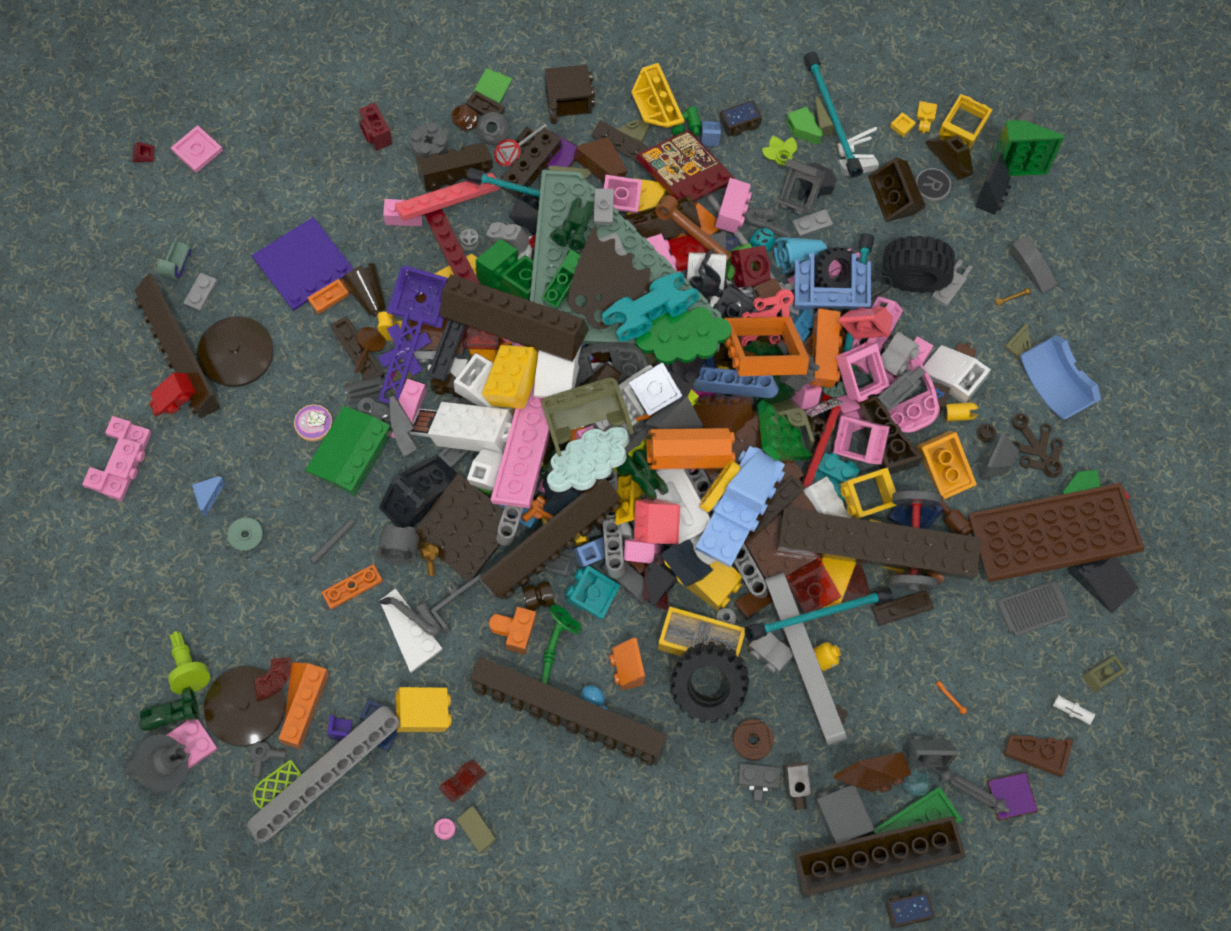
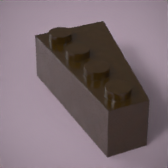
M485 142L464 146L461 151L450 149L447 150L446 154L442 155L432 153L429 158L416 157L418 175L426 192H433L439 190L442 186H451L461 179H466L470 167L482 170L484 173L489 172L493 168V159Z
M877 396L858 402L861 407L857 410L860 419L889 427L882 463L878 464L880 470L888 468L891 475L919 466L923 457L914 449L909 438L907 439L901 432L900 426L895 424L890 417V413ZM863 426L864 433L869 442L872 428Z

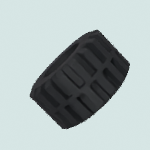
M844 247L827 248L824 251H820L818 253L819 256L814 257V282L817 283L815 287L851 288V256L854 252L851 250L847 251V248ZM834 260L841 264L843 271L841 278L837 282L829 275V266Z

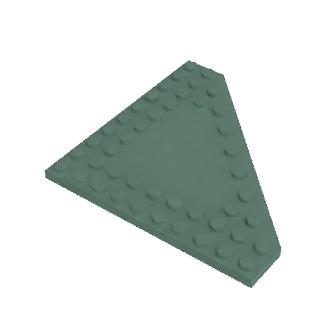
M542 170L530 301L553 309L556 308L541 299L571 249L569 241L566 247H562L552 240L551 234L556 228H563L564 220L567 218L571 205L577 197L582 199L581 208H585L588 201L595 202L596 188L590 185L580 172ZM614 206L613 225H594L593 211L587 224V231L584 232L586 242L593 227L597 226L598 239L617 233L626 253L633 254V267L637 270L650 268L649 281L651 283L663 276L677 272L672 267V264L663 255H660L654 249V246L645 237H642L627 219L625 220L619 214V211ZM575 230L571 231L570 237L575 233ZM582 249V250H575V251H578L579 253L582 254L583 249ZM684 277L685 282L677 290L685 291L693 287ZM700 292L697 302L687 309L690 312L694 308L703 307L711 312L713 318H721V313L714 309ZM600 294L596 295V301H600L602 299V296ZM578 295L575 299L576 305L584 307L587 304V298L584 295ZM568 296L556 309L584 319L589 331L582 344L619 342L616 331L624 323L618 322L604 329H595L588 323L585 315L577 314L569 307ZM597 310L594 313V319L597 322H603L602 314L604 311ZM636 338L624 341L636 346Z

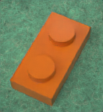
M337 279L307 297L317 314H320L348 297L349 292L342 282Z

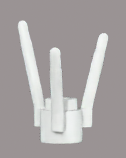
M877 127L847 139L852 153L855 152L854 145L866 142L872 138L869 136L860 140L857 139L876 131ZM837 143L840 157H846L841 143ZM853 154V155L855 156V158H857V157H858V158H873V157H874V155Z

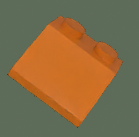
M632 638L613 647L609 658L611 667L615 666L616 673L613 674L615 685H619L620 690L644 686L645 673L637 638Z

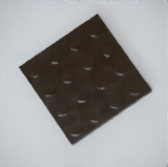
M458 473L415 529L420 538L419 542L435 544L439 551L437 557L470 582L478 575L501 545L497 542L496 535L504 509L498 504H492L490 497L477 487L471 485L464 476ZM511 514L507 515L508 518L514 519V517ZM504 531L502 535L508 536L509 532Z

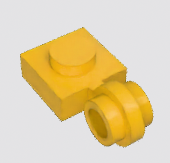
M919 102L916 119L920 120L918 131H922L921 133L929 132L931 122L935 120L937 104Z

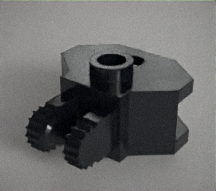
M818 163L806 164L826 171L817 198L832 194L837 181L833 171ZM799 178L803 189L798 199L802 201L807 193H811L813 184L810 181Z

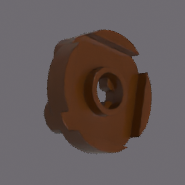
M756 719L742 722L733 735V745L740 757L750 761L763 759L770 753L774 743L772 730L763 724L762 721ZM751 735L759 739L756 745L748 742Z

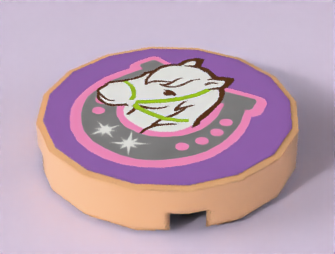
M314 404L300 409L294 420L297 434L304 440L312 442L325 438L333 424L328 410L321 405Z

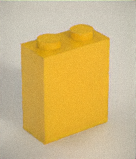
M399 687L395 692L396 716L399 719L397 732H445L451 726V714H448L451 697L450 694H447V688Z

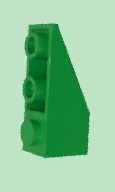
M572 249L541 299L556 309L569 295L576 266L581 256V253Z

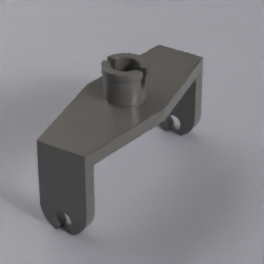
M481 574L460 589L455 581L452 582L451 587L448 585L445 588L450 596L430 610L445 632H448L449 628L437 612L476 583L480 582L491 598L496 596L479 578Z

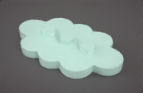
M614 427L606 432L600 429H591L586 431L581 439L569 442L565 451H561L562 456L558 457L556 453L551 459L553 471L547 477L550 489L555 492L566 491L571 487L577 490H586L595 484L596 479L608 477L611 474L612 468L622 465L627 458L624 449L630 441L627 430L622 427Z

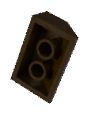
M895 157L868 176L886 222L915 215L926 207L908 161Z

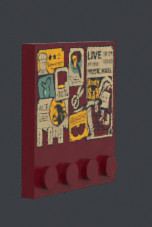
M690 130L638 153L636 157L658 183L676 200L690 196L694 203L726 187L730 178L735 179Z

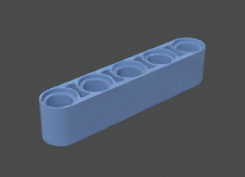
M701 367L692 386L695 391L762 398L774 397L779 389L772 375L738 376L736 370Z

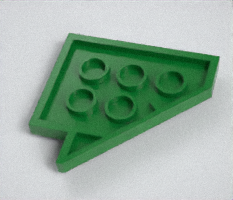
M764 400L758 403L762 450L775 461L810 459L813 454L803 446L801 431L797 427L791 426L788 419L784 415L781 416L772 404H768Z

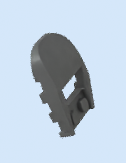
M595 343L580 350L578 359L579 370L575 384L581 386L585 380L594 374L589 358L592 353L600 351L601 353L610 352L614 368L622 373L617 381L618 385L648 366V360L645 354L631 343Z

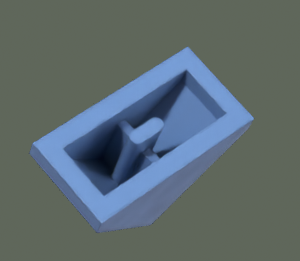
M702 121L701 143L704 146H719L720 122Z
M220 476L192 484L199 509L204 516H207L225 485L223 478Z

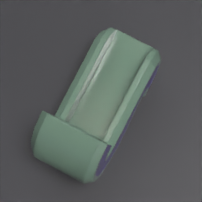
M174 241L170 246L166 259L159 258L157 261L159 276L173 281L180 279L184 273L186 261L190 260L192 254L191 245Z

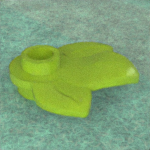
M772 136L769 147L762 148V152L766 158L775 160L777 164L785 166L787 159L780 157L785 156L792 160V155L797 150V144L793 137L783 142L776 136Z

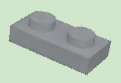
M826 209L792 221L799 238L833 226Z
M200 273L183 303L184 306L201 312L218 282L217 279Z

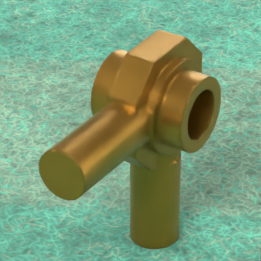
M419 542L418 549H420L421 558L423 560L426 559L428 576H434L436 574L434 561L435 557L439 555L438 548L430 542Z

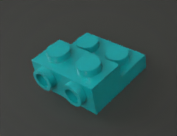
M825 453L811 485L828 477L837 495L844 502L845 498L841 495L840 483L856 478L860 470L857 469V465L853 462L847 461L845 463L841 461L840 457L835 453Z
M587 565L576 571L574 575L576 581L573 586L570 585L565 592L567 598L565 601L577 609L585 610L602 620L620 585Z

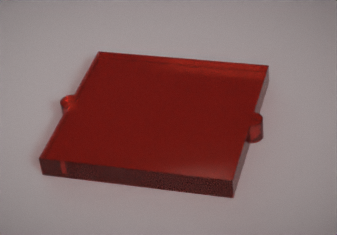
M862 564L855 565L841 602L855 600L871 594Z

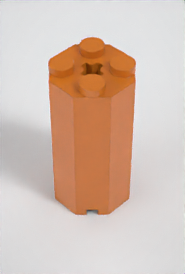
M729 428L648 430L647 435H651V439H647L646 443L647 463H652L649 466V470L724 469L731 460L735 462V453L732 452V444H734L735 437L734 432H730Z

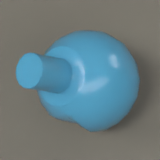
M590 685L583 688L581 699L607 709L603 704L605 702L604 692L599 687Z

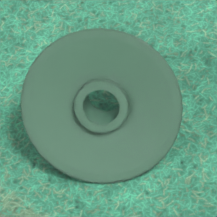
M249 517L234 521L227 533L229 543L238 550H250L256 547L263 535L259 522ZM248 533V537L244 538L243 535Z

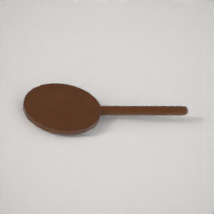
M363 327L357 333V341L364 348V351L354 373L358 372L368 351L378 352L385 347L386 339L376 328Z

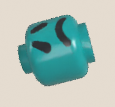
M767 228L757 229L750 238L749 243L752 247L766 245L768 254L775 245V235Z

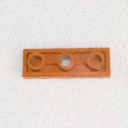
M372 564L321 593L330 609H333L380 584L383 580L375 565ZM355 584V587L349 588V585Z

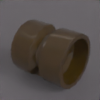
M549 581L538 583L537 587L533 585L522 587L528 610L535 611L539 610L540 606L547 608L555 605Z

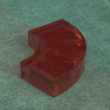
M291 657L271 659L269 671L264 676L254 679L257 700L274 695L285 685L291 671Z

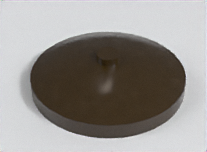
M239 316L228 317L211 325L202 335L197 350L198 361L205 375L215 383L227 387L245 386L258 380L268 370L274 353L273 343L268 331L257 321Z
M238 667L222 674L209 688L204 702L205 720L213 734L221 741L239 747L252 746L256 742H263L272 736L282 723L286 709L285 695L278 681L268 672L256 667Z

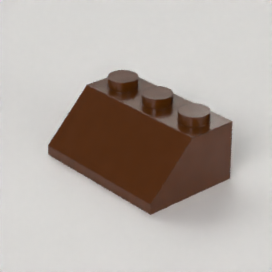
M706 395L693 405L703 424L701 429L729 428L730 432L735 433L745 426L747 421L755 418L749 397H741L740 395L726 397L725 395L711 397V395Z

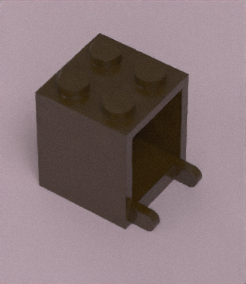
M587 64L545 69V88L549 117L552 124L557 123V117L592 113V107H595L594 86L592 87V71H588Z

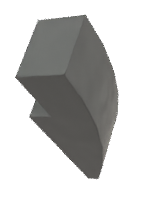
M1027 235L1012 244L1010 252L1021 264L1020 268L1042 294L1057 285L1046 261Z
M390 397L392 429L398 447L405 457L419 449L409 433L415 427L397 397Z

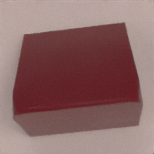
M136 142L133 146L132 162H154V146Z

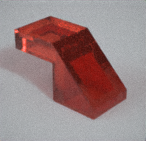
M473 759L462 765L454 777L443 782L438 789L453 803L463 797L487 773Z

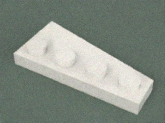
M396 589L382 598L394 597L410 608ZM381 604L410 673H413L443 650L433 636L422 631L417 624L409 620L394 605Z

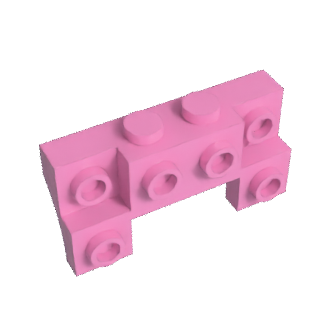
M112 416L105 434L106 436L118 439L105 471L90 467L82 485L109 498L123 501L131 480L135 479L138 474L137 466L139 462H143L145 458L144 450L152 433L149 429L133 425L130 421Z

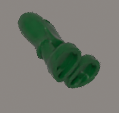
M577 197L571 205L567 218L564 220L563 228H556L552 232V240L562 247H566L569 241V247L572 250L584 249L586 244L584 232L587 231V224L593 214L594 202L588 201L585 208H581L582 199ZM575 230V233L570 237L571 231Z
M637 450L633 453V459L630 455H627L625 462L617 467V472L623 477L631 475L633 481L640 486L643 493L653 501L657 499L655 490L657 489L661 495H665L669 492L668 486L657 474L656 470H649L651 464L647 463V451Z
M191 687L183 689L182 699L177 702L171 703L169 701L162 705L141 710V730L149 731L168 724L174 725L176 722L198 720V704L193 689Z

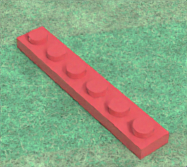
M493 173L486 174L489 177L496 178ZM464 181L396 203L395 210L402 220L405 221L500 190V186L488 183L477 185Z

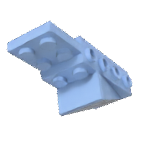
M750 446L747 452L742 451L738 459L741 462L740 470L727 486L722 499L718 500L712 510L715 512L695 547V550L729 568L733 564L749 531H755L759 523L756 520L758 514L763 515L768 506L765 504L767 497L771 499L776 491V488L773 487L775 482L780 483L785 474L782 471L785 464L781 463V461H775L756 447Z

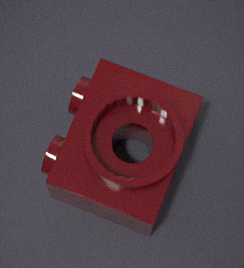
M374 102L360 108L361 121H359V124L368 144H373L376 151L392 145L390 129L376 103Z
M766 245L731 251V264L734 268V282L737 288L759 285L771 280L770 261L767 257Z

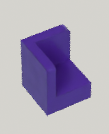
M330 715L327 731L329 739L343 740L351 733L353 721L336 719L335 715Z

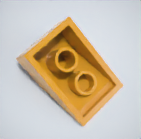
M947 431L915 446L917 452L923 457L921 462L936 490L944 499L977 485L957 432Z

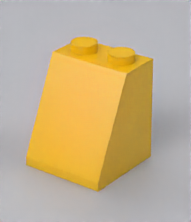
M716 561L710 564L713 571L709 575L686 588L718 611L721 607L724 609L731 600L729 598L733 592L736 594L743 584H741L742 576L732 566L729 568Z

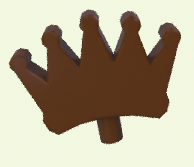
M960 342L953 349L975 358L976 349L970 348L971 343H967L965 346Z

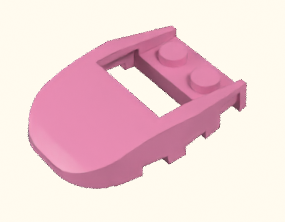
M918 357L909 361L908 370L910 369L913 372L919 366L925 370L926 373L922 377L928 391L898 404L891 411L887 409L892 420L905 433L916 432L929 426L937 419L940 412V405L932 379ZM885 370L890 385L898 377Z

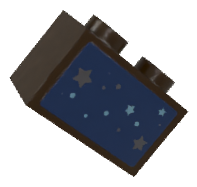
M754 100L720 112V121L728 137L732 135L738 136L743 131H753L761 126L762 116Z
M921 890L909 893V897L902 898L901 895L890 897V901L885 906L891 928L895 929L932 920L935 915L928 892L922 893Z

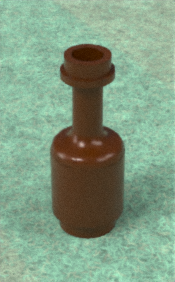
M942 496V504L940 506L943 507L942 512L946 515L944 523L954 534L969 536L973 532L972 524L959 510L952 511L943 501L944 497Z

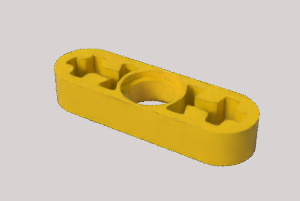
M732 460L728 462L700 501L699 508L706 513L713 509L726 491L729 483L738 474L740 465Z

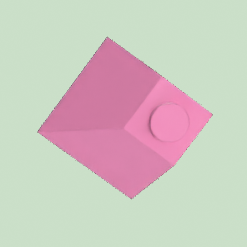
M606 175L603 189H614L613 206L618 211L638 213L642 180Z

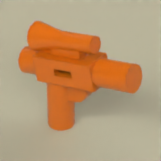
M539 495L536 501L532 499L531 509L523 514L521 518L524 522H527L532 517L536 519L543 517L546 520H550L554 516L543 510L546 500Z

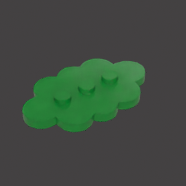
M703 307L694 308L690 312L686 310L676 317L665 313L651 321L652 327L647 333L636 338V346L643 353H654L656 360L660 363L663 362V364L674 363L677 359L683 363H690L696 357L702 359L713 357L717 352L718 344L726 342L730 338L731 325L723 318H713L711 312Z

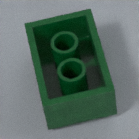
M757 340L743 348L745 351L754 352L757 356L782 355L777 345ZM772 375L779 388L778 393L772 398L755 397V399L759 402L764 400L769 404L786 401L796 394L789 385L780 383V375Z

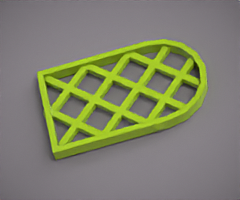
M289 760L256 785L253 799L260 809H263L264 801L271 802L275 798L276 793L282 792L277 790L278 783H285V790L288 784L293 783L289 781L290 774L297 775V778L302 775L292 760ZM289 765L288 771L282 770L284 767ZM291 765H293L297 772L290 771ZM277 773L276 780H275V779H269L270 777H272L273 775H275V774ZM280 773L287 774L286 781L279 780ZM268 781L275 782L274 790L267 789ZM263 782H265L264 788H259V786ZM257 790L263 791L262 798L256 797ZM266 791L273 792L272 800L264 799Z

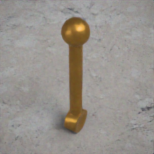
M1025 288L1024 291L1016 293L1004 299L997 298L995 303L996 305L1000 306L1003 302L1009 301L1021 295H1029L1031 293V289Z

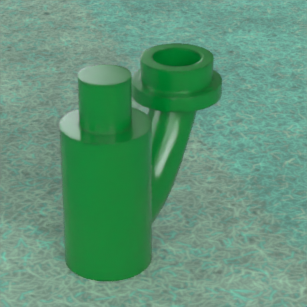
M689 107L682 113L683 119L688 121L689 130L693 131L695 136H699L702 126L697 107ZM683 123L675 125L671 129L674 136L684 132Z

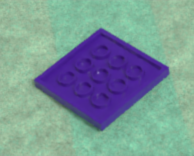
M314 217L252 255L254 261L292 311L307 303V297L337 279L341 281L342 278H345L344 275L353 270V267Z

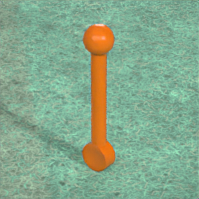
M937 681L935 685L958 707L961 714H966V707H962L944 688L943 684Z

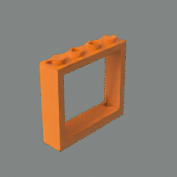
M791 317L724 318L731 325V336L724 342V345L728 348L729 358H732L733 368H736L738 376L807 375L809 356ZM782 335L790 355L745 356L737 336Z

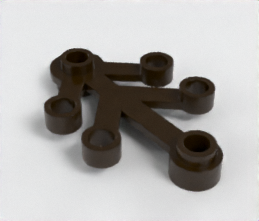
M1017 414L1012 421L1013 427L1021 430L1031 446L1020 444L1018 441H1013L1012 443L1018 446V452L1039 456L1043 461L1032 460L1030 457L1024 456L1020 460L1021 467L1043 470L1051 478L1060 476L1063 467L1058 460L1060 450L1063 447V441L1058 438L1052 441L1051 447L1053 451L1050 458L1046 450L1052 426L1048 423L1041 426V439L1039 443L1027 426L1029 418L1025 414ZM1017 421H1022L1023 425H1018ZM1043 427H1048L1049 432H1045ZM1054 442L1060 443V447H1056ZM1023 460H1028L1029 465H1025ZM1054 466L1056 471H1051L1049 467Z

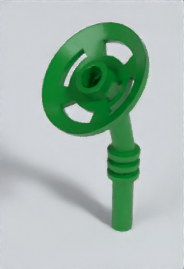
M551 605L549 608L556 622L547 650H544L545 654L543 655L544 666L541 682L547 685L549 683L551 667L554 664V655H556L555 648L561 631L567 630L575 634H579L582 631L580 623L574 620L567 610L558 605Z

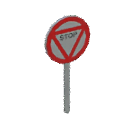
M547 124L542 125L519 143L512 139L500 142L494 151L496 162L504 167L511 166L513 161L521 156L520 146L534 137L537 132L546 128Z

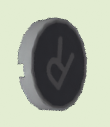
M925 169L916 178L917 186L925 201L936 202L943 200L950 192L951 180L940 169Z

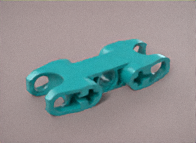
M682 272L666 275L654 281L649 288L650 293L633 301L631 297H624L616 301L602 314V321L605 325H612L618 322L624 323L618 328L616 335L619 342L628 341L647 333L652 327L651 321L668 312L672 317H676L684 313L697 302L699 291L693 288L685 291L677 290L685 282Z

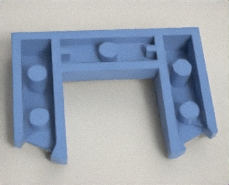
M814 253L808 254L810 260L799 264L798 259L795 260L794 310H813V308H847L858 310L859 308H871L870 261H868L867 265L856 261L858 255L852 254L851 288L814 287Z

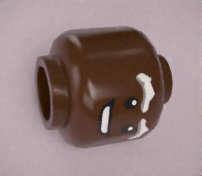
M468 105L457 106L452 111V122L461 130L469 131L477 126L478 114Z

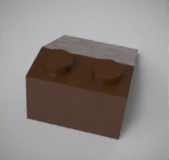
M903 752L858 761L833 776L835 780L870 792L880 790L881 793L892 790V785L898 786L905 783L904 779L912 774Z

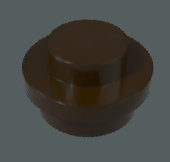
M983 424L977 430V436L983 442L993 441L997 434L996 429L991 424Z

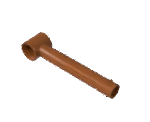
M665 196L655 210L656 215L662 220L671 218L708 250L713 248V254H726L727 261L731 256L729 251L720 246L677 209L678 201L673 196Z

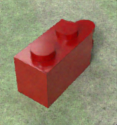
M172 373L150 393L153 400L149 405L153 410L154 416L177 412L178 408L188 402L190 397L196 393L188 374Z

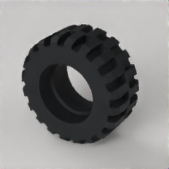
M919 235L917 237H900L897 240L891 241L885 247L882 275L892 278V287L895 289L899 288L901 291L913 293L940 291L944 287L949 286L953 281L955 253L948 243H943L940 239ZM884 278L886 283L890 285L889 279Z
M702 642L698 643L696 647L691 646L688 648L686 653H682L671 675L672 684L670 688L671 693H674L673 700L675 704L679 703V709L683 713L687 711L689 718L694 719V717L700 718L699 722L703 723L706 720H710L711 723H717L718 719L724 721L729 718L730 714H736L738 708L742 707L749 686L747 666H744L742 657H737L734 649L728 650L726 645L722 643L720 646H717L715 642H709L708 645H704ZM704 666L720 669L729 680L727 692L717 698L701 696L691 684V677L694 671Z

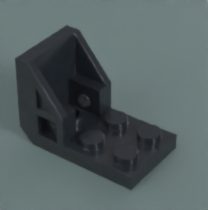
M437 454L399 474L391 482L379 509L398 527H414L431 509L435 499L442 495L457 473Z

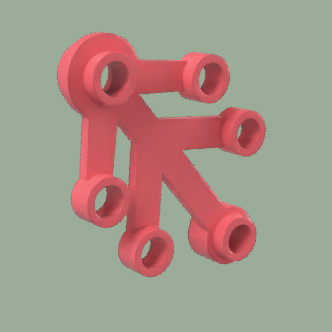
M781 289L776 293V296L768 298L758 297L754 300L753 305L759 312H745L741 318L748 316L777 317V313L780 310L782 317H789V306L794 301V295L788 289ZM766 305H773V307L769 310L760 311L763 310L766 307ZM759 335L740 336L739 342L744 348L747 346L746 343L748 341H751L750 343L754 342ZM768 335V340L772 344H778L781 337L780 335Z

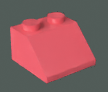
M885 307L859 308L858 310L847 312L840 317L839 322L854 339L889 337L893 316Z
M649 498L636 500L634 539L646 543L679 544L680 505L660 499L653 501Z

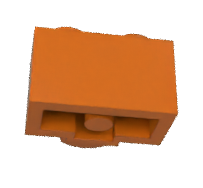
M517 607L514 618L494 614L489 621L490 630L495 634L507 637L506 650L526 655L537 615L535 611Z

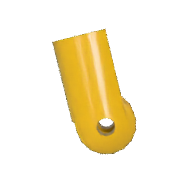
M972 402L945 404L947 409L946 422L973 420L978 416L977 413H970V410L978 409V406Z

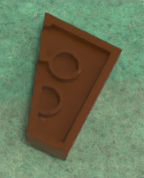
M1010 735L1003 756L1062 778L1073 739H1037L1031 736Z

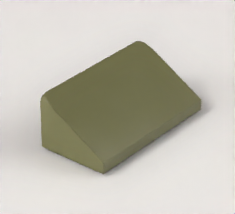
M474 806L470 807L456 819L479 853L497 842Z

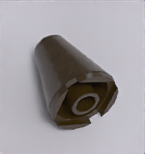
M368 263L367 268L359 266L344 275L346 279L342 278L341 280L367 314L377 317L378 313L384 312L383 310L386 306L377 267L374 263Z

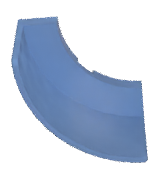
M1055 335L1020 355L1030 382L1046 405L1061 419H1067L1101 400L1098 384L1091 380L1083 370L1079 372L1075 367L1074 363H1076V360L1066 339Z

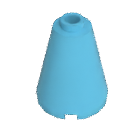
M780 237L775 241L778 244L777 248H774V259L777 267L781 265L783 270L781 273L788 274L795 271V260L798 259L799 264L810 260L808 254L814 253V257L819 256L818 253L824 251L827 247L821 240Z

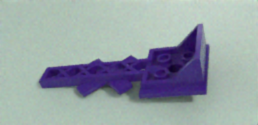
M403 265V268H400L387 313L404 319L401 329L398 324L387 329L395 343V348L378 357L384 368L389 366L380 393V402L390 404V400L384 397L386 392L394 388L399 401L408 371H410L412 376L423 371L414 352L432 343L426 332L420 335L423 324L442 328L444 318L440 317L442 289L448 280L447 277ZM419 295L426 296V300L423 303H418L416 298ZM408 320L418 322V325L410 329L407 323ZM410 334L412 339L407 341L405 336ZM403 358L404 363L399 365L397 361ZM399 370L402 377L394 383L391 375Z

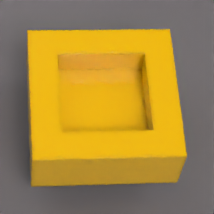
M902 112L891 123L890 128L904 138L915 127L916 122Z

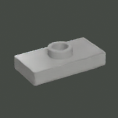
M595 189L594 225H613L614 189Z

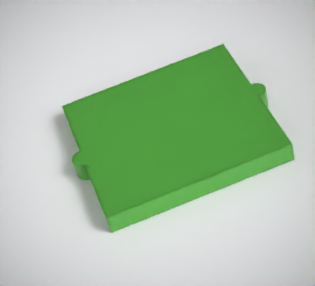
M486 68L474 91L476 90L500 104L513 78Z

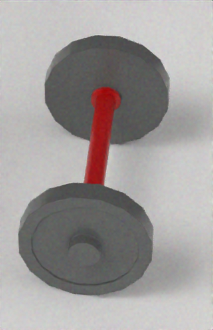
M900 491L892 494V503L899 506L913 507L912 527L920 528V508L940 506L942 504V496L926 491ZM910 571V575L890 576L889 586L907 589L908 591L933 590L938 588L939 580L933 577L919 576L917 571Z

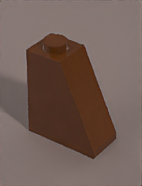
M609 137L576 147L574 159L586 169H589L602 182H605L606 175L626 177L627 169Z

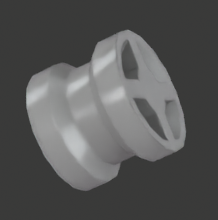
M473 229L462 231L460 234L462 248L466 251L475 250L479 245L478 233Z

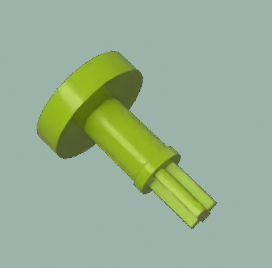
M174 631L169 637L173 646L171 653L177 668L168 676L170 688L174 693L181 695L183 689L191 687L194 692L203 689L210 681L211 677L208 667L204 663L192 661L189 646L184 644L181 632Z

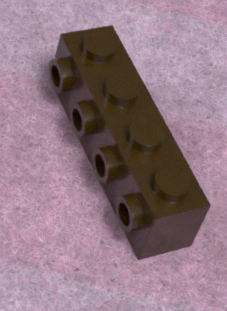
M543 128L541 132H537L533 142L524 148L522 155L513 161L509 171L504 172L500 180L530 187L542 173V170L547 167V164L563 147L561 138L546 128ZM502 188L517 199L524 194L520 191Z

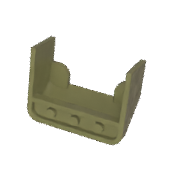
M605 378L548 396L542 400L541 404L558 457L562 456L559 444L566 443L571 438L570 430L608 419L609 423L614 426H621L626 423L629 433L634 434L628 409L618 383L614 378Z
M793 400L772 404L781 416L784 415L788 419L791 426L801 428L807 450L812 451L815 440L804 410ZM758 407L752 408L754 415L757 414Z

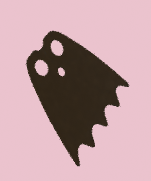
M594 226L576 266L569 290L568 305L577 314L585 315L588 323L595 329L607 328L611 325L597 322L594 319V313L597 310L605 312L616 301L624 297H631L635 301L650 293L649 288L652 284L649 281L650 268L635 269L632 265L633 254L618 255L615 251V239L612 238L604 242L600 241L597 236V226ZM597 294L602 296L600 301H596L595 297ZM578 295H584L587 298V304L584 307L576 305L575 299Z

